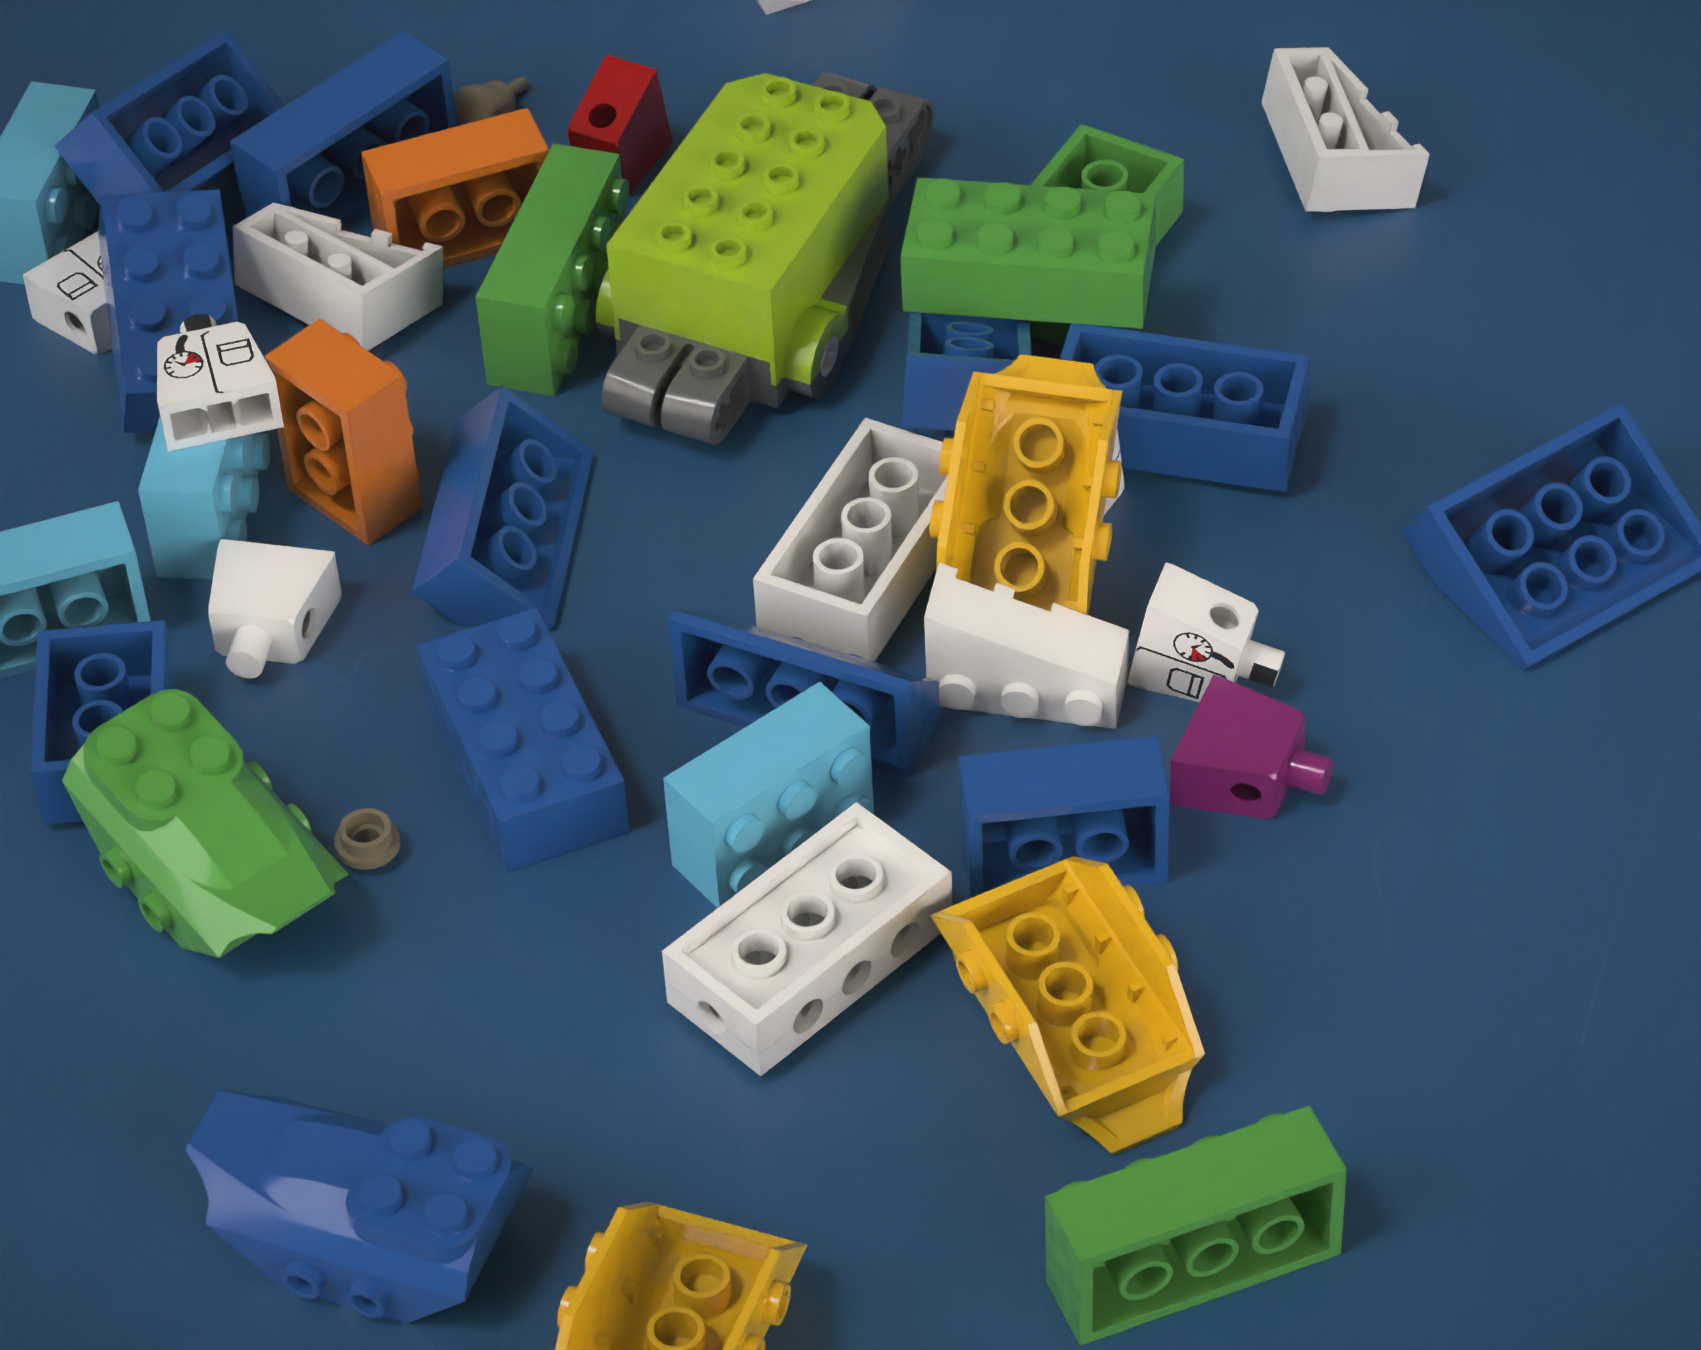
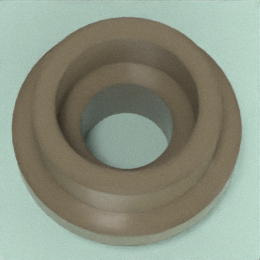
M362 808L346 815L342 819L334 838L338 858L347 866L362 870L374 869L387 864L397 855L401 844L396 824L384 812L374 808Z

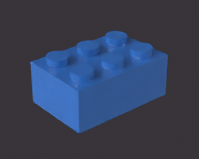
M909 312L902 427L914 428V433L930 438L949 436L951 431H955L956 422L973 371L995 374L1012 364L1020 354L1031 356L1030 322L1028 320Z
M166 620L38 631L31 776L44 825L83 821L62 779L71 759L85 743L88 735L97 727L151 694L161 690L176 689L177 672Z
M1157 736L1120 738L1110 741L1054 745L1043 748L958 756L961 846L970 898L1072 856L1107 863L1122 886L1127 884L1130 886L1168 883L1169 790Z

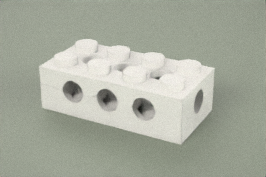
M856 802L662 950L667 1003L759 1076H762L941 934L930 915L953 906L952 873Z

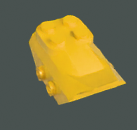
M1020 354L1012 364L995 374L973 371L956 422L954 439L944 438L941 448L939 474L948 476L944 501L935 500L933 503L929 527L930 538H938L936 571L940 562L957 568V579L993 591L996 583L1015 589L1013 599L1049 612L1052 604L1055 603L1089 615L1097 560H1108L1111 546L1112 523L1103 522L1106 498L1117 499L1122 472V461L1112 460L1123 391L1107 389L1098 378L1093 364Z
M1072 856L930 915L953 951L957 970L964 986L970 993H974L989 1016L991 1026L1000 1042L1003 1044L1011 1042L1058 1117L1080 1127L1113 1155H1119L1179 1128L1183 1123V1101L1190 1073L1193 1067L1205 1055L1177 972L1178 961L1171 943L1163 934L1155 935L1145 920L1144 909L1138 894L1132 886L1128 884L1122 886L1107 863Z
M651 1202L620 1206L617 1208L606 1232H597L593 1236L586 1254L585 1273L578 1287L570 1285L564 1292L557 1316V1325L560 1330L555 1350H765L764 1337L769 1326H780L786 1315L791 1294L790 1281L805 1252L807 1244Z

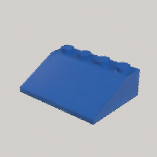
M1623 402L1428 505L1401 532L1433 584L1523 670L1532 667L1701 573V523Z

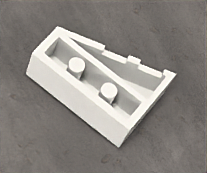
M1329 47L1274 48L1261 103L1305 212L1415 208L1430 156L1420 143L1411 146L1397 132L1399 121L1389 111L1381 114L1366 99L1369 89Z
M278 203L268 205L233 226L234 284L308 325L320 318L339 332L352 335L361 347L367 351L443 305V246L426 242L422 247V251L392 243V233L374 229L371 237L341 230V220Z
M939 562L924 615L926 678L939 681L940 707L1116 729L1129 675L1128 629L1055 603L1052 604L1049 612L1013 599L1015 589L996 583L993 591L957 579V568Z

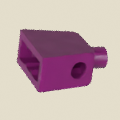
M1213 675L1170 760V804L1269 819L1276 816L1289 787L1323 796L1332 776L1334 760L1333 758L1304 751L1306 717L1300 710L1228 679Z

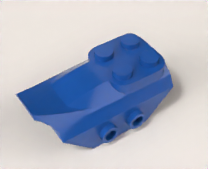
M219 1089L190 1137L186 1148V1153L197 1167L208 1195L209 1206L205 1224L275 1283L286 1287L295 1295L303 1298L313 1299L320 1297L350 1306L354 1311L366 1317L379 1318L383 1316L406 1324L465 1302L534 1170L526 1163L511 1159L509 1150L499 1140L428 1118L412 1116L387 1124L377 1120H369L304 1104L280 1096L254 1095Z

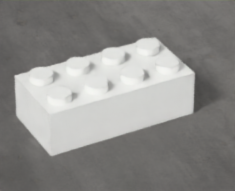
M864 418L753 578L756 626L789 637H797L806 642L842 653L858 655L866 660L875 662L936 570L938 538H930L929 527L933 503L935 500L944 501L948 476L939 474L943 442Z

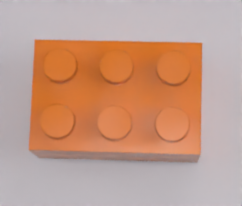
M520 109L362 151L373 231L378 229L392 233V243L421 251L426 242L443 246V269L496 255L549 152V148L529 109Z
M320 318L264 356L275 376L284 424V427L277 428L287 489L367 546L376 542L423 508L419 486L420 471L416 464L412 439L414 429L409 419L406 399L407 383L396 365L390 361H382L361 347L352 335L339 332Z

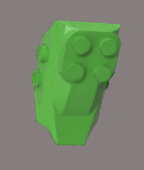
M178 689L161 690L151 694L97 727L88 735L85 743L73 756L62 779L67 792L100 852L99 860L108 878L118 888L126 885L138 898L140 910L150 926L157 932L166 930L183 949L220 958L256 934L272 935L336 893L334 884L349 875L313 836L310 824L302 811L293 803L285 805L272 791L271 782L261 766L253 760L246 762L243 759V752L234 738L201 702L188 692Z

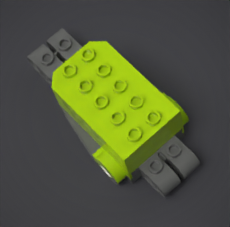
M823 72L813 85L767 73L725 83L606 244L608 270L598 294L596 325L598 333L605 338L616 341L617 357L609 368L604 380L601 397L603 411L607 414L654 428L662 425V428L667 432L716 446L726 438L748 404L755 405L758 402L779 408L789 392L816 400L824 398L836 382L844 358L852 347L890 245L889 208L924 158L923 149L929 139L934 121V104L931 99L886 87H880L877 90L874 84L830 72Z

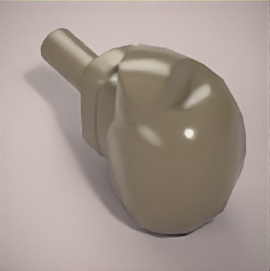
M520 76L507 85L498 80H489L484 84L460 87L454 93L457 125L460 126L513 112L516 108L515 96L526 90L529 86L527 79Z

